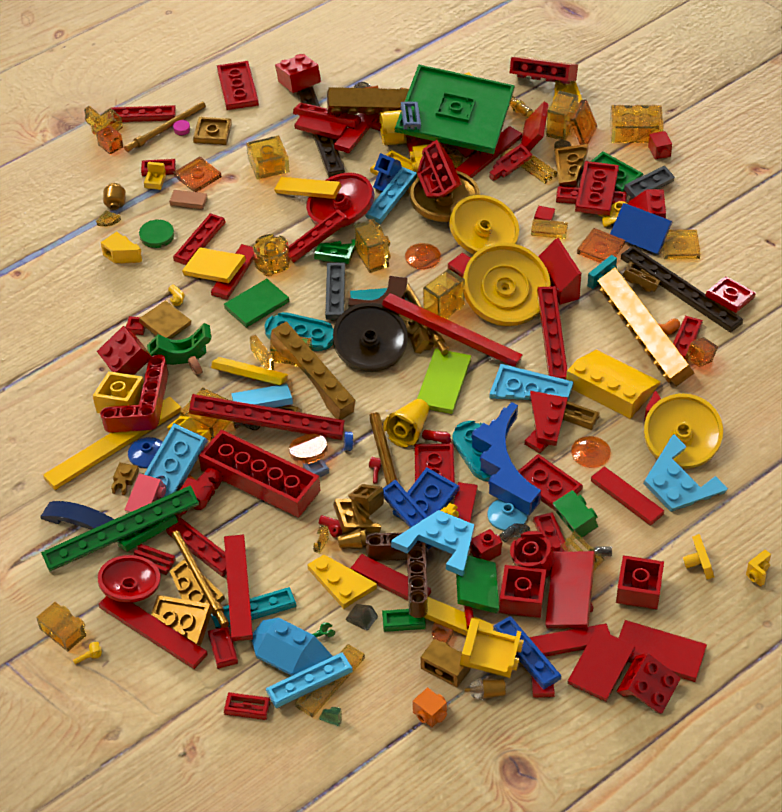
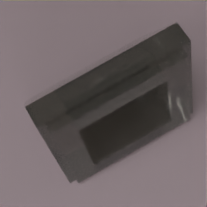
M356 604L346 617V621L364 630H369L378 615L371 605Z

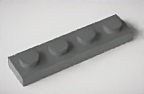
M327 263L326 320H337L344 312L345 263Z

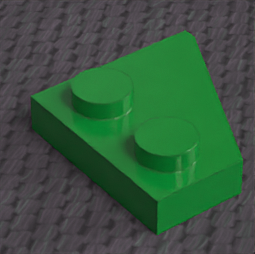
M352 239L349 244H341V241L320 243L314 253V259L349 264L357 247V239Z

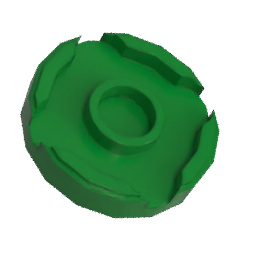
M158 219L144 223L139 230L140 240L145 246L150 248H159L164 244L168 245L175 235L173 226L169 222Z

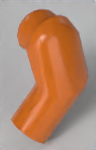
M676 318L669 320L665 324L657 323L663 332L669 335L680 327V321Z

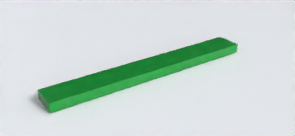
M190 485L41 552L49 572L189 510L199 505V502Z

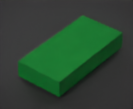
M409 609L382 611L384 632L426 629L425 618L412 617L409 614Z

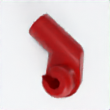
M424 430L422 432L423 439L441 442V444L451 443V435L446 431Z
M324 515L320 516L319 525L328 527L331 536L338 537L342 534L339 520Z

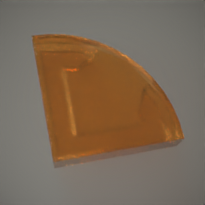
M434 622L432 627L433 639L448 644L453 635V629Z

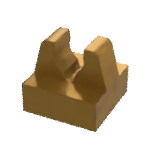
M419 327L410 339L415 353L421 354L423 350H431L434 346L430 342L432 337L427 334L426 328Z

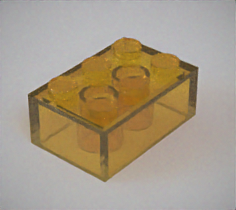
M611 105V143H648L649 134L662 132L664 129L661 105Z

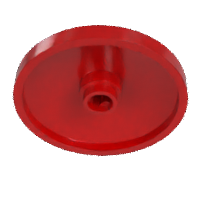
M341 173L324 180L341 183L342 187L335 199L309 196L306 205L308 215L314 224H319L339 209L349 219V222L343 226L346 227L361 219L369 211L374 201V189L370 181L361 174Z

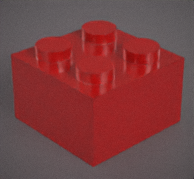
M297 54L291 59H284L280 63L275 64L278 82L292 93L321 83L318 64L305 54Z
M122 326L97 350V353L112 372L135 375L148 363L150 358H153L137 336L125 326Z
M623 555L616 603L658 610L664 561Z
M505 565L499 613L541 618L546 569Z

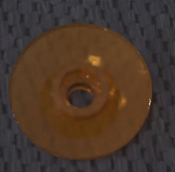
M428 243L412 245L405 253L406 262L416 269L432 268L439 263L441 258L438 248Z
M594 436L578 439L574 442L571 449L573 459L578 464L589 468L604 465L609 460L611 453L609 445L601 438Z

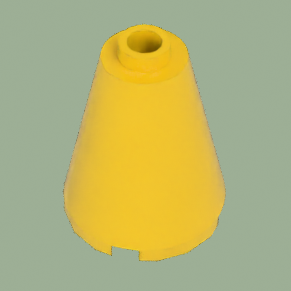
M415 399L389 414L383 422L384 432L387 431L388 439L395 445L403 448L410 445L413 446L418 441L430 410L429 405L422 399Z

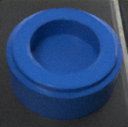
M345 431L344 451H351L353 449V433Z

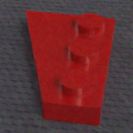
M530 391L537 443L557 446L567 405V397Z

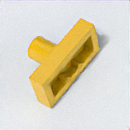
M700 534L692 536L697 553L682 557L686 569L701 564L706 580L715 578Z

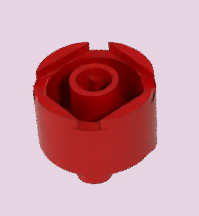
M538 531L522 533L521 537L514 540L510 547V554L514 565L546 569V577L551 574L555 559L549 539Z

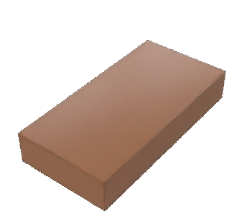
M174 190L169 203L170 206L204 209L208 197L207 193Z

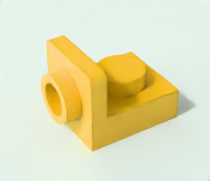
M763 550L749 561L746 571L748 578L760 587L764 585L766 571L770 567L771 553L767 550Z

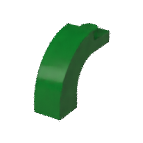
M203 323L194 334L182 340H172L157 334L147 344V350L151 356H164L167 365L188 363V359L193 356L199 359L207 353L206 344H209L212 338L210 325Z

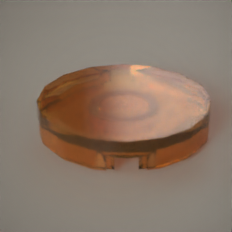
M318 434L302 435L293 440L289 446L291 458L296 462L300 460L303 463L316 462L325 456L324 453L328 451L326 439Z

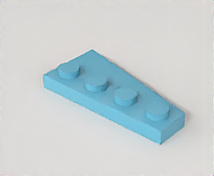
M500 364L489 398L530 400V391L567 397L569 400L574 382Z

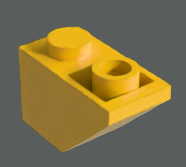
M115 232L101 242L103 256L113 263H140L142 261L141 248L118 232Z

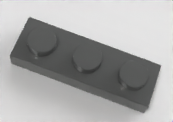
M664 165L625 184L624 190L633 199L646 189H659L673 182L675 176Z

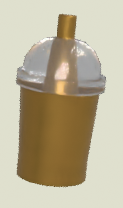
M477 678V680L471 682L470 688H464V692H470L473 698L479 700L505 696V680Z

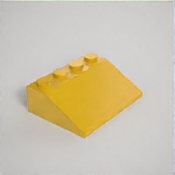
M594 350L577 359L567 370L566 380L574 382L572 390L629 419L635 415L661 383V381L598 350Z

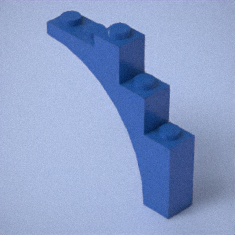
M511 402L507 408L504 407L496 420L491 421L490 425L483 423L473 431L471 435L472 448L482 452L480 456V470L491 476L488 482L489 494L505 503L512 504L514 508L530 515L540 504L541 490L529 483L517 471L508 455L506 437L518 415V405Z

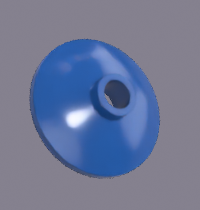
M154 437L138 439L128 450L130 462L139 468H148L163 442Z

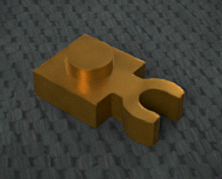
M119 462L113 476L112 493L115 494L118 488H122V495L127 493V485H133L139 472L138 466Z

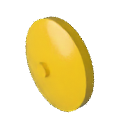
M468 196L456 204L450 216V230L454 239L463 249L473 255L483 247L494 243L515 244L519 236V224L514 213L503 202L490 196Z
M673 394L659 400L648 412L644 424V439L649 451L658 459L672 435L675 434L686 445V449L673 460L682 469H691L707 463L717 453L723 438V424L716 409L705 399L692 394Z

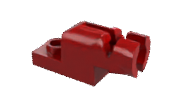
M207 468L197 480L187 478L181 489L191 485L199 502V505L193 507L194 509L202 510L215 494V490L222 483V479H220L222 477L221 472L213 468ZM187 510L175 515L177 520H179L183 514H186Z

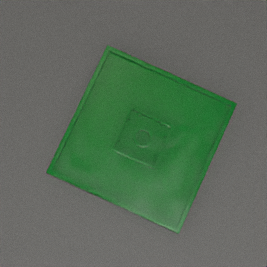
M418 64L405 102H418L421 129H417V127H414V129H410V127L403 129L402 114L400 112L394 132L432 141L438 140L441 143L494 154L515 85ZM405 106L407 122H409L408 109ZM411 106L413 122H416L414 106Z

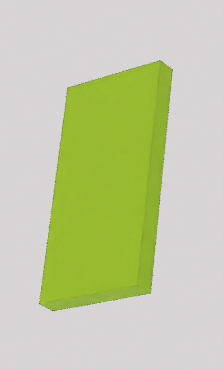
M435 348L417 399L424 400L429 405L430 410L453 414L471 362V355L449 351L447 355H442L440 350Z

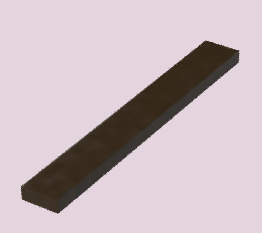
M313 86L297 91L300 103L320 107ZM312 133L328 178L345 173L338 151L334 149L335 143L333 138Z
M632 246L621 254V259L628 264L631 261L634 263L633 268L641 271L643 269L651 276L660 280V286L731 333L743 324L741 317L705 296V293L636 247Z

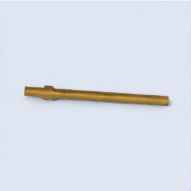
M202 101L147 134L136 137L133 142L124 146L126 152H129L136 147L143 146L146 141L169 129L175 122L184 120L205 108V103Z
M408 283L407 295L410 301L423 308ZM427 327L435 347L439 348L442 355H447L449 351L444 344L445 340L442 335Z
M173 532L172 536L208 603L214 607L212 615L217 618L222 628L227 627L229 622L223 613L224 609L221 603L217 602L180 532Z

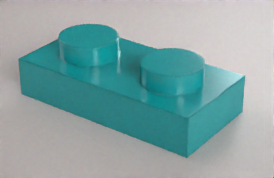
M610 255L589 272L587 286L594 289L600 285L597 280L613 268L617 269V258Z

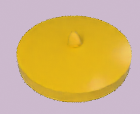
M494 243L478 250L471 257L463 274L462 287L467 303L478 316L496 325L517 326L531 321L540 313L537 288L550 287V277L544 263L529 249L513 243Z

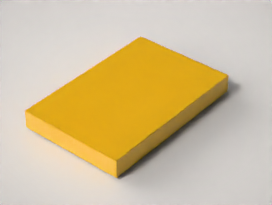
M199 248L182 272L186 276L229 283L246 261L245 255Z

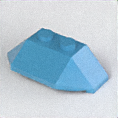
M279 617L263 620L253 632L252 643L256 658L291 676L333 657L314 635Z

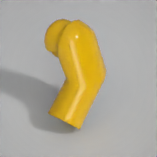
M173 284L168 288V291L173 296V299L170 298V302L173 306H180L183 303L185 294Z

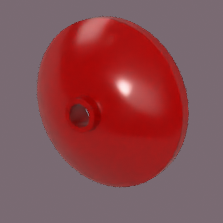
M123 555L107 561L98 572V586L107 597L119 602L132 603L144 600L153 595L160 585L159 569L152 561L141 556Z

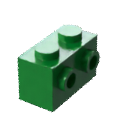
M573 490L553 502L557 515L578 540L598 527L596 521L598 516L592 508L588 509L584 498L581 495L577 496Z

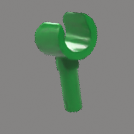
M324 622L321 624L320 630L312 635L316 638L322 635L333 637L336 631L328 630L333 625Z

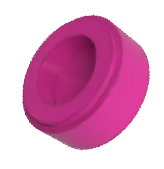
M179 120L173 125L174 133L177 135H186L190 132V124L186 120Z

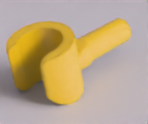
M99 642L90 643L89 651L73 659L74 663L77 664L90 657L94 659L101 657L102 649L99 646Z

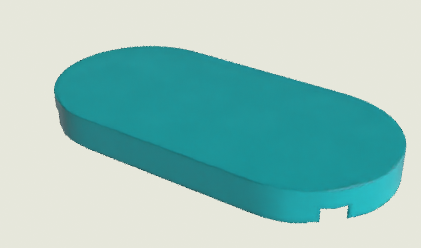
M287 312L278 313L274 317L272 315L265 322V334L268 339H271L272 329L287 321L312 351H323L333 345L334 328L329 322Z
M464 421L455 427L452 435L453 445L472 474L482 481L489 482L491 476L480 470V456L482 452L472 448L471 435L483 423Z

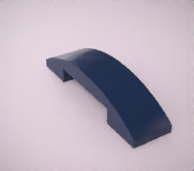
M66 501L49 502L40 516L42 520L55 524L64 521L90 530L114 520L112 517L93 508Z

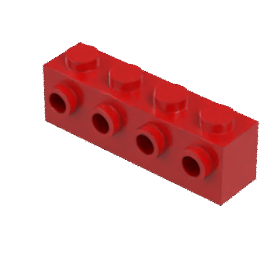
M511 57L509 73L517 74V77L520 78L531 76V79L534 80L546 78L548 82L560 80L562 84H570V81L577 80L578 64L527 57Z

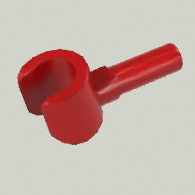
M371 457L369 468L374 469L373 484H377L381 460L380 458Z

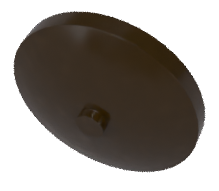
M362 303L350 307L337 319L333 330V345L336 353L344 363L360 371L377 372L393 366L403 356L407 346V329L402 318L396 312L378 303Z

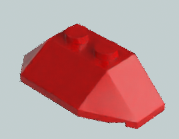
M438 140L426 146L422 151L423 156L419 163L418 177L428 198L444 197L461 186V180L452 160Z

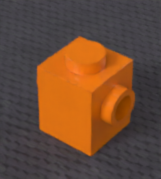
M427 687L413 700V713L422 723H427L430 727H433L446 718L447 702L442 695L436 694Z

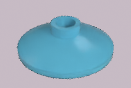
M500 499L490 505L487 513L489 522L495 528L503 531H513L521 528L526 523L528 517L527 514L514 508L512 504L505 503Z

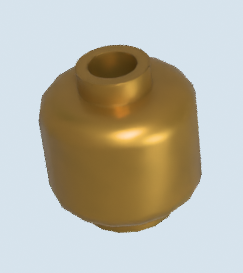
M111 183L104 188L103 203L111 210H117L125 205L126 190L120 184Z

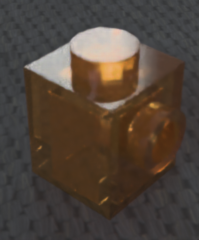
M110 125L96 132L98 145L110 155L124 147L122 134Z
M702 337L691 342L685 358L698 367H702L713 361L718 346Z

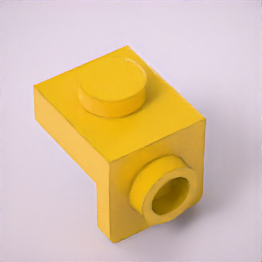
M148 162V173L144 181V188L161 190L166 178L165 165L163 163Z

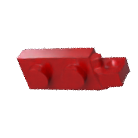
M519 144L496 161V164L493 166L494 169L489 172V178L495 181L500 176L503 178L508 176L530 160L532 154L522 144Z

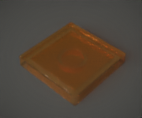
M587 99L580 101L570 119L580 145L588 144L598 127Z
M198 157L174 171V177L193 192L200 191L222 177L221 172L202 157Z
M593 228L578 247L577 254L602 263L610 255L616 257L625 245V240Z

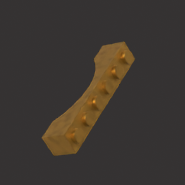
M286 321L272 329L270 343L281 356L294 362L307 375L332 415L336 419L342 420L352 414L356 400Z

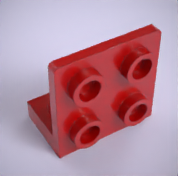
M650 654L635 656L616 692L623 697L634 695L658 714H661L665 710L681 678Z

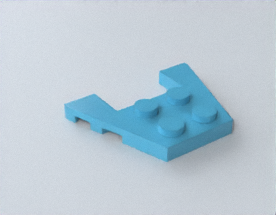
M675 434L668 441L643 483L670 512L687 507L703 499H710L717 494L722 495L728 489L716 476L700 487L673 460L686 449V445Z
M438 510L391 541V547L408 554L419 540L453 554L446 563V570L463 576L474 533V524Z

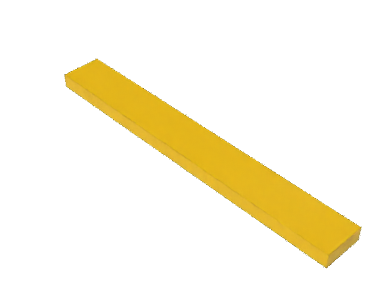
M170 396L163 400L158 426L182 411L181 406ZM151 430L109 433L43 474L44 480L56 490Z

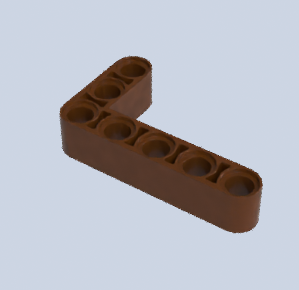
M373 533L366 537L367 557L375 561L407 560L409 614L414 618L426 616L428 612L425 543L418 540L407 554L391 547V541L402 533Z

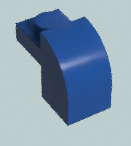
M380 153L374 167L379 173L373 188L383 191L402 168L401 162Z

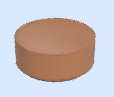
M196 357L189 358L188 363L195 375L203 373Z

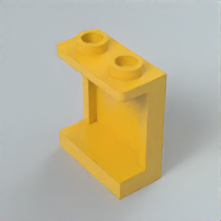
M471 618L460 665L510 678L512 670H517L519 658L515 657L516 652L521 653L524 640L520 639L521 631H517L516 636L478 627L480 620Z

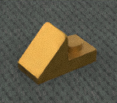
M361 484L348 495L350 499L361 503L370 515L384 504V490L380 486Z

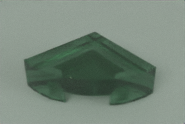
M331 707L328 710L323 709L319 719L339 726L342 722L341 708Z

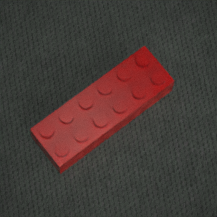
M222 429L199 454L201 471L205 472L207 468L216 469L221 472L222 477L220 479L298 518L321 491L319 475Z

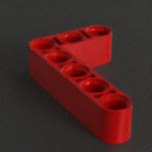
M154 355L152 356L153 358L148 360L139 405L113 406L101 410L100 417L106 432L153 430L158 426L169 375L164 356Z

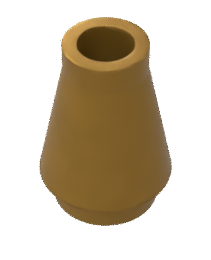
M360 528L338 536L339 547L364 548L366 546V537L368 536L367 531Z

